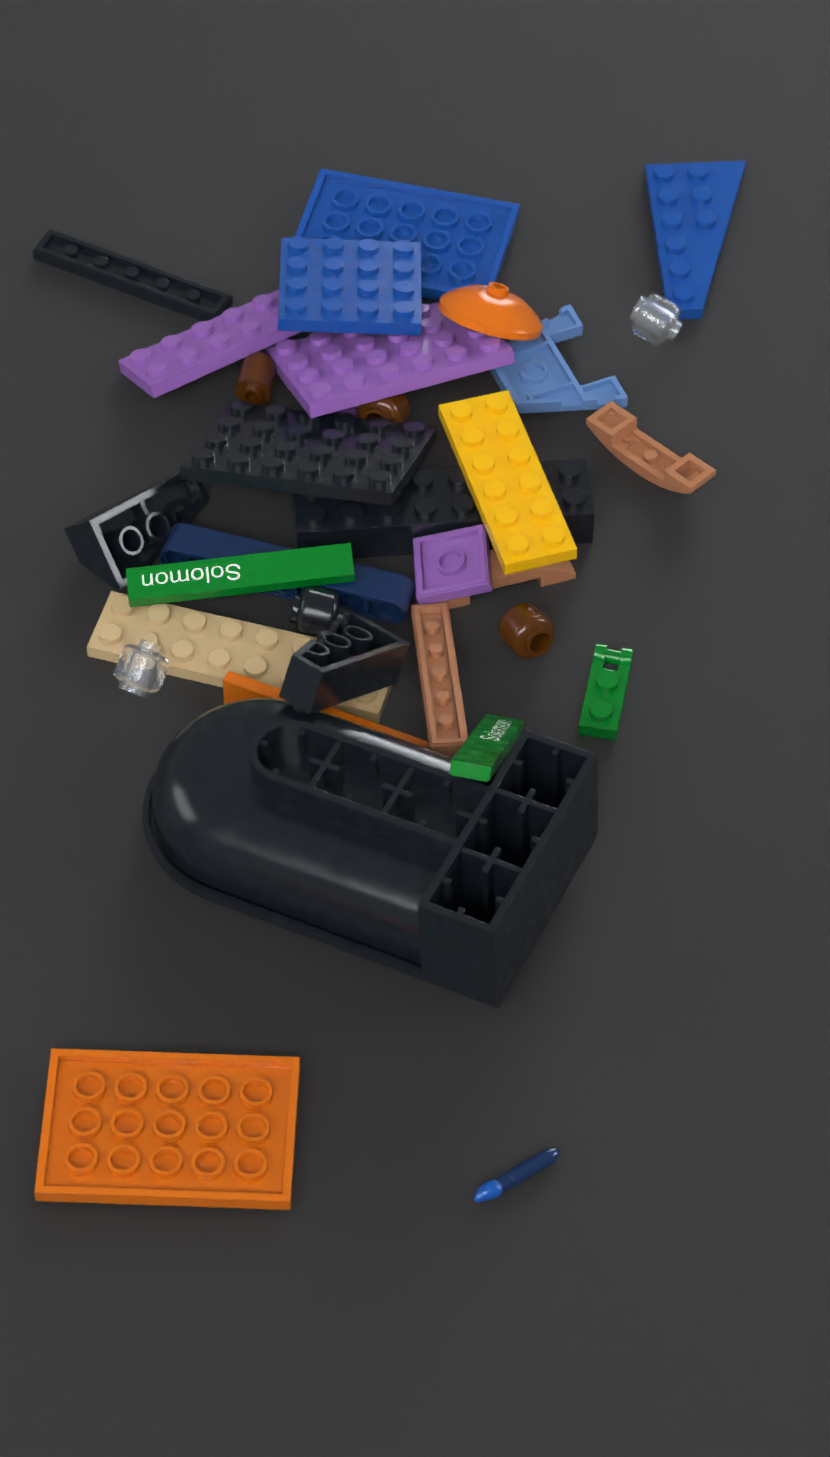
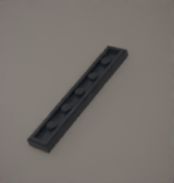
M52 229L48 230L32 250L34 260L200 321H209L218 317L233 305V296Z

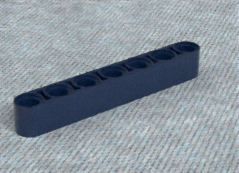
M178 523L172 527L160 552L159 559L162 564L291 550L292 548L187 523ZM353 563L355 572L354 582L310 586L336 591L340 596V605L347 606L346 611L350 609L365 618L389 624H398L404 621L416 591L413 581L404 575ZM306 587L260 593L294 601L295 594H301Z

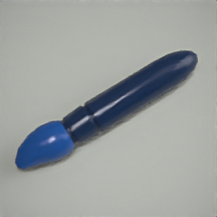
M553 1147L543 1150L506 1171V1173L497 1177L496 1180L484 1182L476 1190L474 1201L479 1203L498 1198L502 1192L513 1188L553 1164L560 1156V1149Z

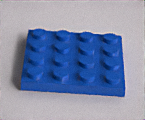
M302 236L292 238L281 237L278 331L421 336V242H411L408 240L376 241L374 239L341 240L335 237L327 239H312Z

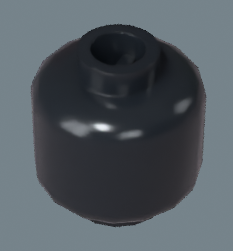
M306 587L301 594H295L290 623L296 624V629L300 634L317 637L318 633L323 629L330 630L332 622L337 618L342 620L347 606L340 605V596L336 591Z

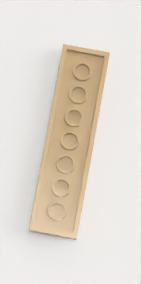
M111 591L87 644V656L223 687V679L227 672L232 671L281 689L292 654L308 641H316L317 637L167 603L130 607L127 594ZM393 685L332 707L379 723Z

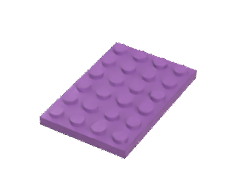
M439 302L429 305L422 304L421 336L313 332L309 337L297 340L286 339L276 343L275 346L265 348L266 355L270 356L274 362L277 375L310 418L515 363L514 350L504 339L482 334L455 323L442 314L438 308Z

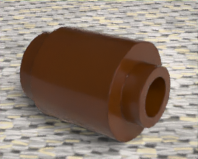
M252 353L242 362L235 388L236 396L241 401L251 402L252 405H263L269 401L276 375V368L270 356L264 353Z

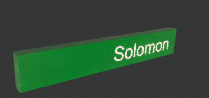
M351 543L126 568L129 605L130 607L354 582L355 572Z
M486 714L451 759L449 774L451 776L484 782L489 781L521 735L524 720Z

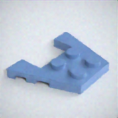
M570 304L559 309V315L553 319L545 318L541 321L543 328L538 338L507 342L514 350L515 363L489 370L501 391L509 390L519 414L599 410L610 401L622 408L627 407L628 396L615 375L580 385L557 349L555 343L583 335V324Z

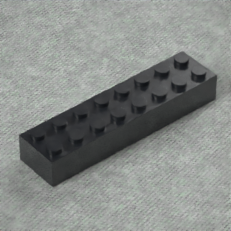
M586 458L539 461L575 544L593 543L595 513ZM460 466L417 469L393 506L292 493L297 549L351 543L353 558L414 554L413 538L483 524ZM489 538V550L494 549Z

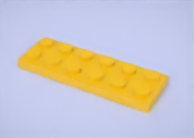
M509 390L438 405V416L504 574L507 575L577 559L575 542Z

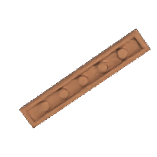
M448 603L410 605L428 746L430 750L454 756L467 740L468 732Z

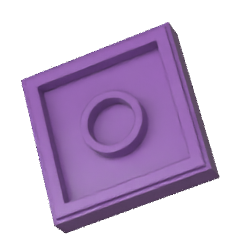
M484 524L413 538L416 599L419 604H431L492 591L489 537Z

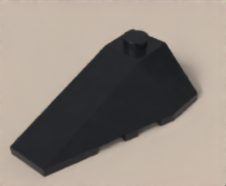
M180 472L81 519L64 528L79 563L112 588L119 590L127 586L126 568L152 566L160 556V552L172 527L178 523L189 524L210 497L203 482L181 479Z

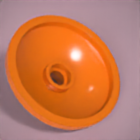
M489 282L488 286L472 284L452 289L444 293L438 303V308L442 314L455 323L497 338L519 341L533 340L541 335L543 328L542 322L534 310L522 298L509 292V287L497 282Z

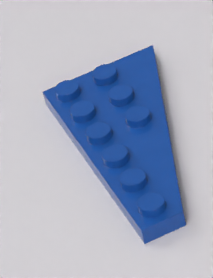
M746 160L645 165V181L667 320L702 319L713 275L718 265V258L724 245L734 204L739 194L741 180L744 177Z

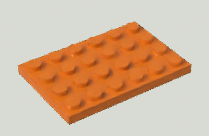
M51 1048L34 1190L35 1201L291 1210L300 1057Z

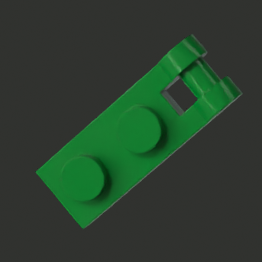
M596 643L579 721L578 735L616 741L634 649L622 647L620 651L608 649L607 644ZM605 663L618 665V670L604 668Z

